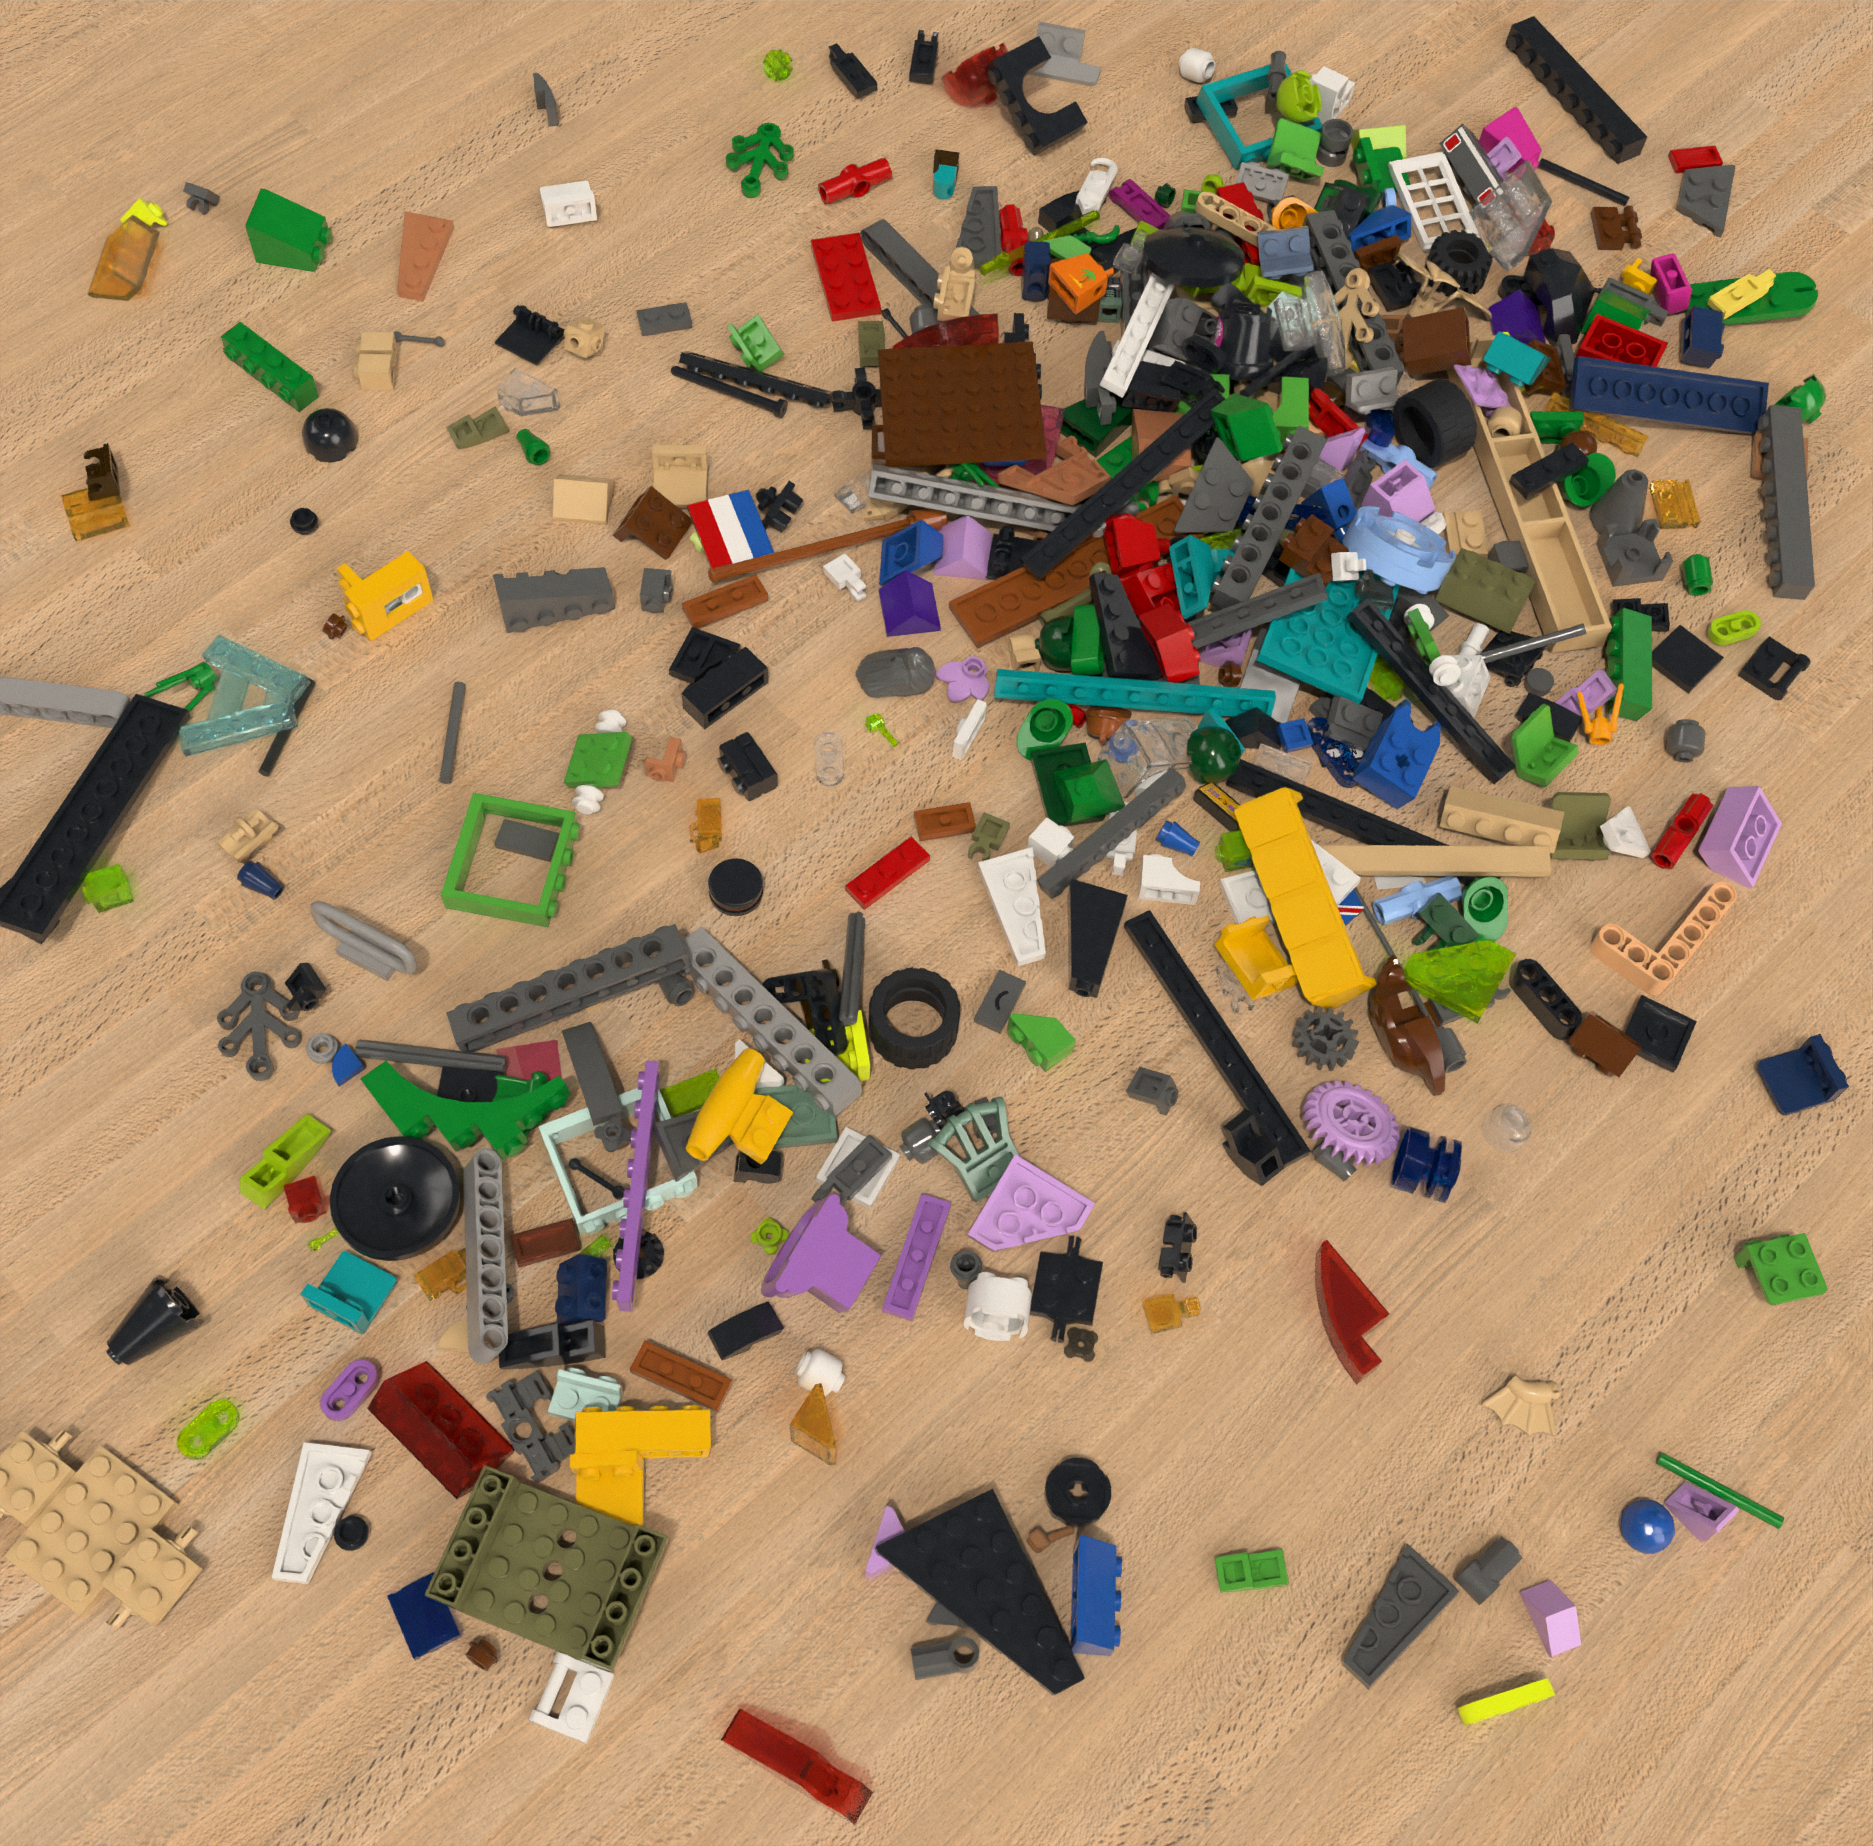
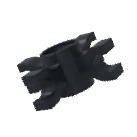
M865 367L855 368L856 378H854L855 384L852 392L832 391L833 411L839 412L852 408L857 415L861 416L863 430L872 429L875 406L881 405V391L876 389L871 382L867 381Z

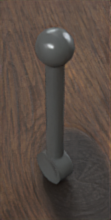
M399 331L394 332L396 342L406 340L433 343L438 347L444 345V339L440 336L427 338L402 335Z

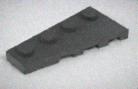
M1407 1544L1365 1624L1362 1626L1349 1650L1343 1666L1369 1690L1458 1596L1459 1590Z

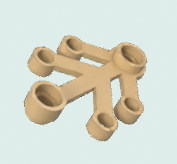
M1355 268L1348 273L1345 279V286L1333 297H1324L1321 300L1320 309L1327 314L1334 313L1337 305L1346 298L1347 303L1328 322H1320L1314 328L1315 336L1325 340L1342 323L1336 350L1332 351L1329 355L1331 367L1340 371L1347 370L1352 364V354L1347 351L1352 324H1354L1357 330L1355 336L1358 341L1369 343L1374 335L1373 330L1367 326L1357 308L1358 298L1363 303L1361 311L1364 315L1374 317L1380 309L1379 304L1373 300L1368 291L1370 278L1367 272L1361 268Z

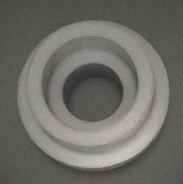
M319 1033L311 1037L306 1051L312 1061L327 1063L337 1053L338 1044L333 1036ZM321 1047H328L325 1052L318 1053Z

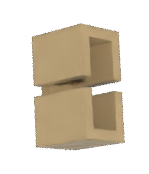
M362 332L361 342H357L356 345L359 360L358 363H354L355 379H359L362 390H393L398 355L394 332Z

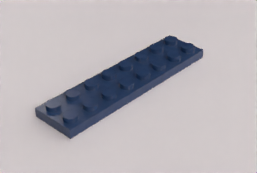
M1578 356L1574 358L1569 410L1754 435L1756 430H1758L1760 416L1766 412L1769 383Z

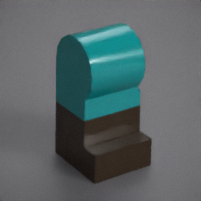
M935 149L933 194L938 199H949L954 194L959 169V152Z

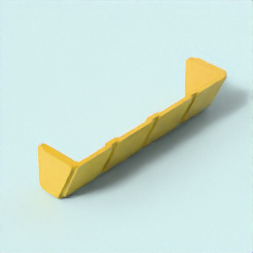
M1283 787L1238 805L1237 809H1234V813L1246 845L1252 854V860L1266 897L1270 901L1271 910L1283 942L1290 953L1291 962L1305 998L1312 1005L1327 1009L1333 1007L1334 1010L1375 987L1377 983L1375 978L1365 976L1297 806V803L1303 797L1300 792Z

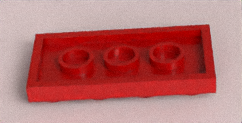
M860 233L812 239L811 250L831 321L881 314V304Z

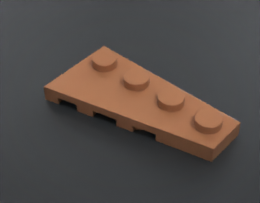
M405 211L397 285L399 297L424 301L454 230L453 220Z

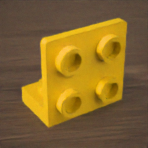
M637 1450L570 1455V1469L576 1475L577 1505L634 1527L637 1524L643 1526L644 1459Z

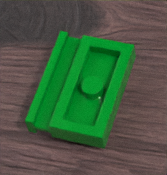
M1531 411L1530 413L1541 444H1560V441L1567 433L1580 430L1584 421L1583 412Z

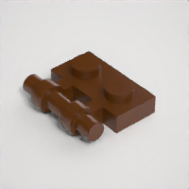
M1628 205L1624 207V214H1619L1617 207L1592 208L1590 214L1598 250H1622L1625 243H1631L1633 249L1641 246L1642 233L1640 228L1637 227L1639 219L1633 206ZM1622 227H1627L1628 231L1622 230Z

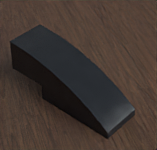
M591 1320L564 1327L557 1323L508 1334V1343L499 1354V1368L502 1370L540 1368L606 1358L604 1326Z

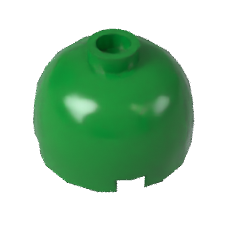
M1815 374L1804 379L1803 382L1805 384L1803 386L1799 385L1792 388L1774 405L1801 408L1802 423L1807 421L1810 424L1822 414L1819 410L1826 400L1825 388Z

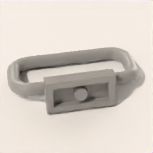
M316 901L311 904L310 911L316 924L324 932L341 941L336 949L338 956L386 981H389L396 970L409 975L416 972L417 963L411 950L402 942L322 901ZM328 918L340 923L341 925L351 930L348 932L342 929L341 927L332 923Z

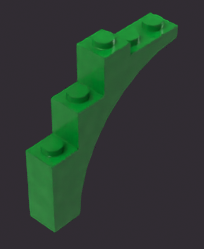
M384 1061L360 1079L404 1137L421 1139L435 1125L454 1151L457 1152L461 1148L465 1149L471 1146L476 1141L477 1136L482 1133L502 1160L507 1157H513L522 1151L524 1144L528 1142L522 1131L538 1125L545 1114L552 1109L557 1110L567 1102L568 1097L571 1096L566 1083L560 1076H557L541 1087L514 1098L493 1102L451 1100L441 1098L418 1088L403 1078L387 1061Z

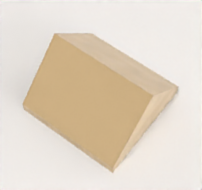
M563 474L554 478L553 520L607 525L614 479Z

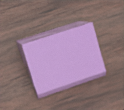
M968 515L943 526L939 530L943 534L942 557L935 561L934 575L988 580L985 576H987L992 533Z
M1253 628L1203 646L1200 654L1201 662L1220 668L1225 661L1229 660L1234 661L1235 664H1239L1241 667Z

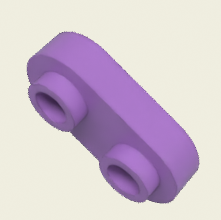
M367 1360L353 1361L323 1393L320 1400L321 1409L327 1418L332 1421H343L356 1411L378 1384L379 1376L374 1365ZM359 1376H368L365 1383H357V1379ZM345 1401L342 1409H334L336 1402Z

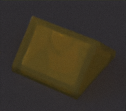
M822 1383L814 1385L790 1423V1440L828 1465L836 1464V1444Z

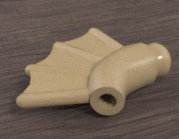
M1515 1374L1504 1388L1482 1402L1483 1407H1487L1497 1414L1502 1426H1516L1526 1436L1540 1432L1556 1436L1550 1402L1551 1399L1559 1398L1560 1391L1557 1390L1558 1384L1554 1381L1549 1383L1545 1381L1528 1383Z

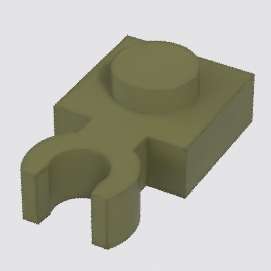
M984 812L972 834V840L975 842L969 847L968 858L972 859L974 853L981 852L984 854L982 861L989 860L990 848L996 851L999 850L1010 828V823Z

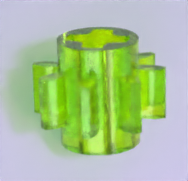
M781 49L772 50L764 58L763 64L766 67L763 71L768 78L772 77L774 81L784 80L793 69L790 65L792 58L787 52L783 53Z

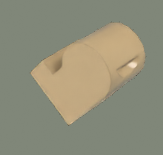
M1025 633L1008 636V649L1013 670L1039 672L1041 657L1038 649L1035 648L1032 634ZM1031 663L1027 668L1020 667V664Z

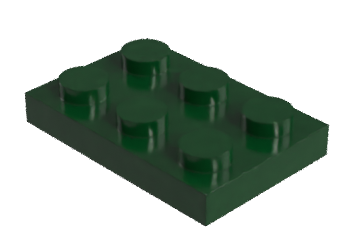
M1086 742L1031 751L1030 759L1046 818H1049L1058 826L1064 827L1105 820L1106 814L1071 823L1053 777V772L1091 763Z

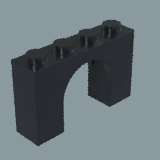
M1040 36L994 59L985 69L990 83L995 86L999 93L1002 104L1006 106L1012 116L1013 124L1021 132L1025 145L1034 156L1079 132L1088 123L1076 101L1054 113L1039 112L1027 102L1022 88L1024 77L1042 68L1051 59Z

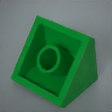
M1604 290L1597 298L1581 333L1587 334L1596 314L1640 331L1651 310Z

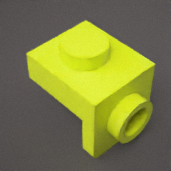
M141 198L120 219L131 236L139 239L154 222L163 227L168 224L162 216L163 210L154 202L149 204Z

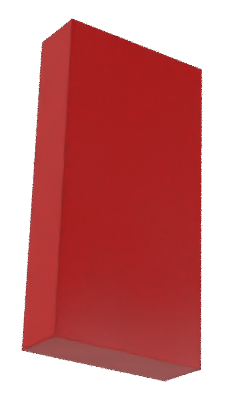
M1716 146L1670 150L1668 155L1675 174L1684 173L1685 169L1722 166L1723 164Z

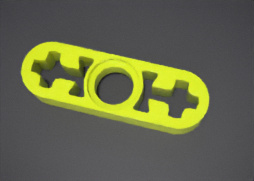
M1549 1678L1472 1702L1457 1708L1463 1725L1467 1726L1546 1700L1556 1694Z

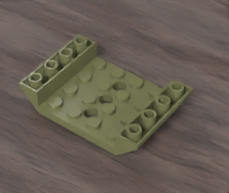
M484 1465L425 1592V1596L468 1616L587 1664L613 1671L669 1537L638 1524L636 1527L523 1484L512 1475ZM571 1530L576 1532L577 1539L575 1544L570 1548H562L559 1542L560 1536L565 1531ZM552 1563H560L562 1565L561 1576L555 1581H548L545 1576L546 1568ZM540 1595L546 1596L548 1599L546 1610L540 1614H534L531 1611L532 1600Z

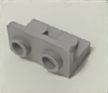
M1242 162L1236 184L1244 182L1248 191L1252 192L1254 199L1264 202L1276 199L1281 201L1287 187L1289 174H1286L1284 170L1279 168H1263L1256 162Z
M1387 367L1347 374L1345 405L1354 409L1358 414H1368L1373 409H1393L1396 401L1400 398V396L1396 395L1398 369Z

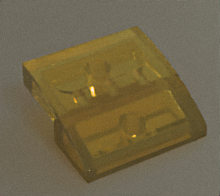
M88 488L61 495L75 541L130 526L121 495L91 502L88 497Z

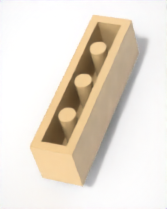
M1450 786L1440 827L1519 846H1549L1550 853L1554 854L1564 812Z

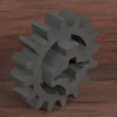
M1318 1006L1315 1014L1307 1010L1304 1018L1299 1017L1296 1023L1297 1027L1294 1028L1292 1036L1295 1037L1292 1044L1293 1047L1301 1048L1297 1056L1299 1058L1306 1056L1308 1058L1306 1065L1308 1066L1313 1062L1317 1063V1069L1320 1071L1323 1065H1327L1330 1071L1334 1070L1336 1063L1340 1067H1344L1347 1059L1351 1060L1353 1058L1354 1050H1356L1359 1041L1355 1040L1358 1030L1350 1029L1353 1020L1344 1021L1343 1011L1338 1015L1333 1014V1007H1329L1327 1012H1323L1321 1006ZM1310 1026H1315L1313 1030H1310L1309 1033H1306L1307 1029ZM1341 1044H1344V1048L1341 1051L1336 1052L1337 1047H1340Z

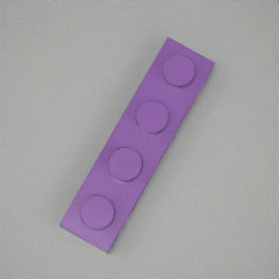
M921 1193L882 1312L913 1322L951 1208V1202Z

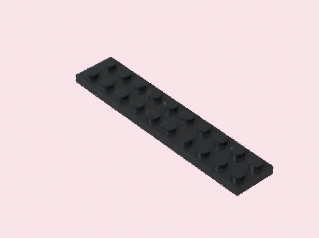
M135 694L1 893L0 927L43 941L46 940L189 720L190 714L187 709Z

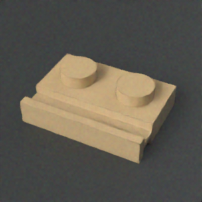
M1443 511L1442 515L1447 524L1443 530L1444 539L1447 541L1445 544L1446 552L1449 554L1451 550H1454L1457 556L1462 547L1487 558L1488 548L1482 512L1455 511V513H1448V511Z

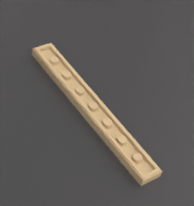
M1319 845L1355 874L1364 876L1550 877L1552 873L1549 846Z

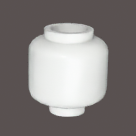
M1198 48L1188 49L1179 60L1181 75L1183 78L1197 83H1203L1211 78L1215 70V61L1212 54Z
M815 1349L811 1353L806 1351L795 1371V1375L798 1376L799 1386L822 1398L828 1396L831 1391L837 1393L846 1377L841 1373L843 1368L842 1361L821 1349Z

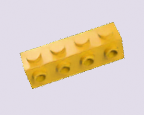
M698 1405L684 1406L682 1410H669L667 1406H653L649 1408V1411H636L635 1407L623 1406L616 1408V1411L602 1412L600 1407H586L582 1409V1412H576L574 1454L637 1450L643 1459L708 1457L711 1450L710 1410H702V1407Z

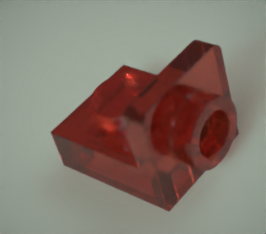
M315 1175L284 1185L289 1204L288 1211L295 1224L299 1222H312L319 1215L326 1213Z

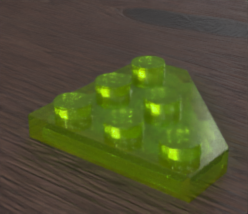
M1485 940L1413 953L1405 965L1403 973L1406 982L1415 991L1478 1024L1516 953L1492 940Z

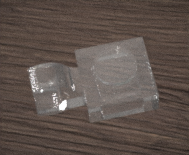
M1138 230L1131 245L1124 243L1114 258L1113 267L1136 276L1144 263L1142 252L1148 233Z

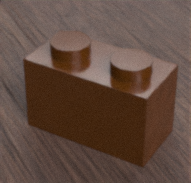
M1594 1011L1589 1013L1569 1040V1043L1573 1045L1571 1050L1583 1059H1587L1589 1056L1599 1063L1596 1067L1609 1077L1613 1075L1620 1077L1643 1046Z

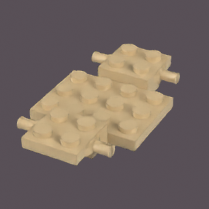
M61 1428L48 1444L36 1441L22 1431L0 1456V1519L5 1514L17 1519L27 1529L4 1557L83 1619L108 1590L114 1595L120 1606L105 1621L106 1624L118 1631V1628L132 1614L142 1617L152 1626L156 1627L203 1570L190 1560L184 1550L198 1533L186 1524L174 1541L160 1537L156 1533L157 1530L178 1507V1504L103 1446L99 1445L76 1472L64 1463L60 1454H58L72 1438L66 1431Z

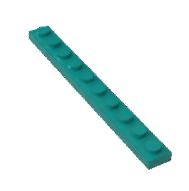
M997 669L994 685V698L1030 701L1055 698L1068 704L1205 714L1206 710L1215 707L1222 716H1237L1258 707L1271 717L1276 700L1275 691L1007 669Z

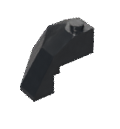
M1550 248L1530 255L1523 278L1548 310V316L1543 329L1545 338L1551 346H1555L1559 335L1568 334L1570 335L1571 344L1577 343L1595 292L1593 285L1582 266L1570 251Z

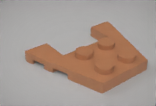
M1071 435L1055 444V453L1066 460L1037 475H1033L1015 464L998 473V483L1073 506L1095 494L1111 480V476L1095 459L1091 460L1087 456L1088 451L1084 447H1079L1077 439Z

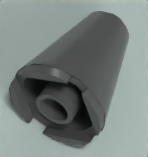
M1635 469L1625 471L1593 504L1589 517L1590 519L1592 518L1593 528L1596 532L1602 534L1605 525L1618 524L1614 536L1638 532L1643 522L1648 488V478L1643 472Z

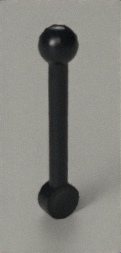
M888 308L883 309L881 312L884 319L890 321L906 340L908 347H914L916 344L915 339L906 334L891 316Z
M572 1158L569 1161L568 1166L571 1170H579L610 1190L615 1199L620 1200L624 1197L625 1190L622 1186H613L581 1165L580 1160L577 1158Z

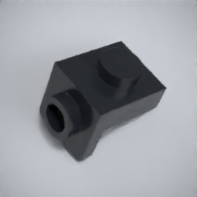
M299 963L285 982L293 996L286 1006L289 1011L312 1010L318 1005L319 999L327 990L310 963Z

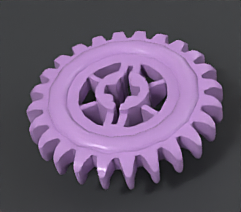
M1340 1081L1324 1082L1321 1086H1316L1306 1098V1103L1303 1106V1111L1305 1112L1303 1120H1310L1306 1130L1317 1129L1312 1137L1313 1141L1319 1137H1324L1325 1140L1321 1145V1149L1328 1145H1333L1331 1157H1334L1340 1150L1343 1151V1163L1353 1155L1355 1166L1361 1162L1363 1157L1367 1167L1370 1166L1374 1159L1375 1163L1379 1164L1383 1159L1387 1160L1391 1156L1392 1152L1396 1150L1397 1142L1400 1139L1398 1133L1399 1125L1397 1122H1394L1396 1119L1395 1115L1388 1112L1390 1109L1388 1104H1382L1381 1097L1372 1096L1371 1090L1367 1089L1364 1091L1359 1084L1353 1087L1348 1081H1344L1343 1085ZM1346 1105V1107H1344V1109H1342V1108H1340V1107H1338V1106Z

